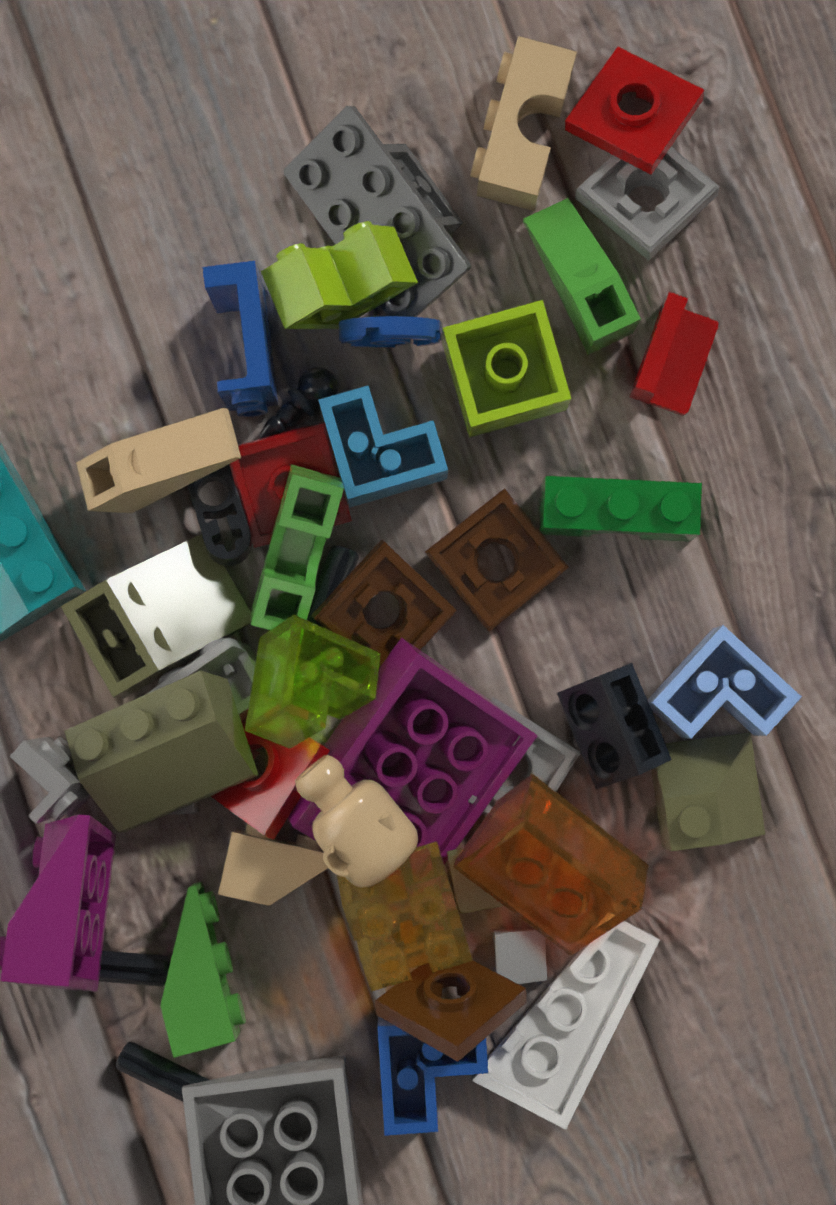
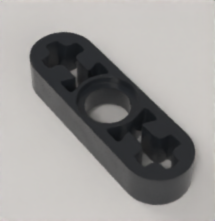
M228 464L187 486L209 556L220 565L234 566L240 564L248 557L252 549V539L231 468ZM214 481L224 484L228 488L229 493L223 503L210 506L200 500L199 493L205 484ZM233 511L237 513L236 515H229ZM227 517L231 534L233 536H242V538L235 541L236 549L226 551L223 544L214 545V543L221 540L217 519ZM206 519H213L209 523L205 522Z

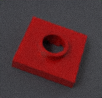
M618 46L566 118L565 131L652 175L702 103L705 90ZM636 92V98L646 100L652 105V108L641 115H630L622 111L618 103L622 101L623 94Z
M263 706L241 722L253 760L260 754L257 751L258 748L264 747L267 751L269 758L265 772L255 781H245L211 797L262 835L274 840L301 797L297 791L295 780L314 762L324 755H328L330 750Z

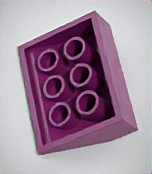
M402 637L324 746L330 750L328 755L336 758L342 764L344 778L351 786L362 780H372L379 783L417 830L418 842L413 853L398 869L381 881L417 904L448 861L447 851L455 850L538 735ZM472 795L477 797L473 804L468 801ZM301 796L288 819L295 829L315 840L312 825L321 810L315 802L307 801Z

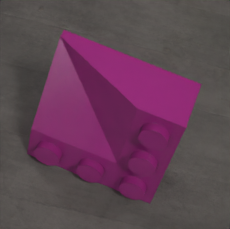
M79 814L46 823L44 836L36 838L33 849L34 868H39L38 878L10 919L7 935L0 936L1 982L34 987L98 991L116 834L92 816Z

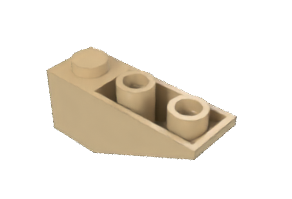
M221 408L111 443L76 462L88 511L134 513L240 459L241 455L228 408Z

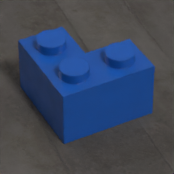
M378 1016L377 1028L384 1135L438 1132L435 1077L487 1074L486 1038L462 1059L456 1061Z

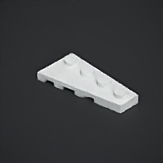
M610 914L487 1058L488 1073L473 1074L471 1076L472 1081L566 1130L660 939Z

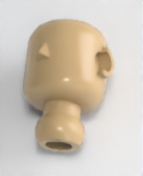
M324 755L295 780L298 793L305 800L315 802L321 810L313 821L312 832L318 845L324 851L323 859L325 864L333 873L342 877L345 876L353 885L358 887L375 885L398 869L415 850L418 842L417 830L379 783L372 780H362L351 786L344 778L342 764L336 758L329 755Z

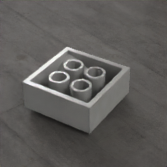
M345 1055L291 1062L182 1087L195 1205H363Z

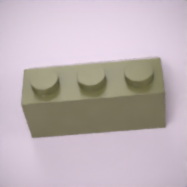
M201 670L64 731L78 780L116 830L121 833L259 776L228 679Z

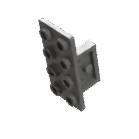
M346 106L285 167L284 175L335 244L345 239L343 233L348 228L361 222L371 221L372 225L395 228L418 283L380 305L387 316H419L471 269V263L450 236L463 224L461 218L406 144H383L355 106Z

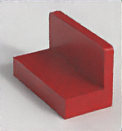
M668 292L658 313L629 397L684 416L689 412L719 323L714 319L685 310L688 298Z

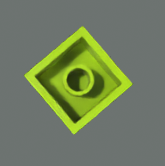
M543 300L442 328V345L469 438L567 410L571 401V395Z

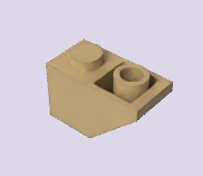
M247 824L245 831L237 829L231 834L218 895L270 906L328 869L323 859L324 851L315 840L307 835L298 834L296 842L276 837L272 840Z

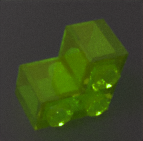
M292 615L259 638L245 731L289 749L326 728L327 715L340 720L375 700L381 653L296 615Z

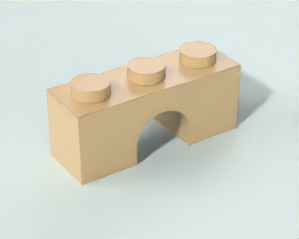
M518 36L514 53L504 52L497 76V82L505 84L500 101L493 99L490 101L484 123V130L492 131L487 149L477 148L470 177L479 179L477 196L532 211L535 210L551 147L536 144L526 139L520 132L518 124L523 118L534 113H544L560 118L577 51Z

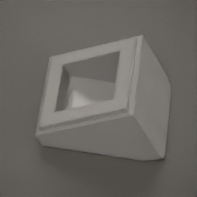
M544 927L493 929L494 969L496 973L517 984L547 981Z

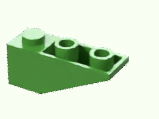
M569 198L524 218L523 223L587 354L589 355L633 334L641 318L619 273Z
M202 881L188 887L160 1005L173 1058L234 1042L240 1034L239 1025L246 1023L239 993L231 994L226 974L233 972L226 942L218 943L213 923L220 921L217 901L213 891L205 892Z

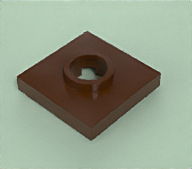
M505 488L425 551V555L488 633L569 568ZM490 544L504 545L511 551L514 557L513 571L502 580L493 581L487 579L478 569V555L484 547Z
M380 540L311 616L376 674L401 637L421 650L457 610L386 542ZM378 592L392 594L399 605L398 617L391 625L384 628H376L369 625L364 619L363 608L366 607L371 598L379 594Z
M444 946L375 1000L377 1016L452 1059L459 1061L525 1005L527 998L525 987ZM457 987V995L462 996L456 999L440 998L442 997V988Z

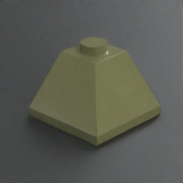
M751 732L665 743L672 760L651 770L663 848L669 851L724 845L765 835Z

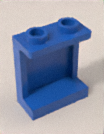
M247 261L202 267L204 286L216 313L240 311L247 375L244 378L218 381V394L229 411H237V416L239 417L264 415L268 413L267 407L279 404L265 290L256 262Z

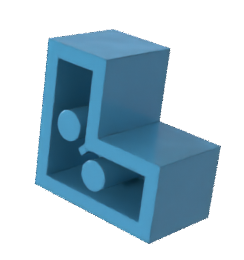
M369 385L318 400L350 508L447 479L448 467L434 420L383 435Z

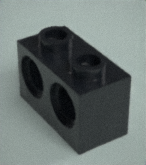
M632 663L557 693L596 790L641 775L672 760Z

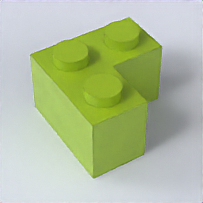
M365 221L348 228L343 233L345 239L334 246L308 248L305 244L300 243L281 250L276 255L278 261L262 270L261 274L284 329H339L340 321L359 318L417 284L418 281L395 228L372 225L371 221Z

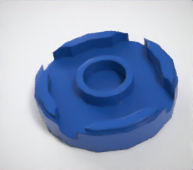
M381 316L352 318L339 322V341L342 344L349 343L355 347L396 348V345L410 344L411 339H413V345L421 347L435 345L442 340V324L437 319Z

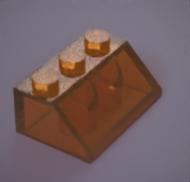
M531 774L498 799L456 858L453 868L571 956L642 910L649 865L538 777Z

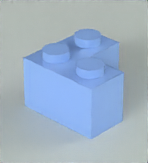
M724 625L713 628L648 698V703L651 710L681 738L692 739L721 706L754 736H767L802 696Z

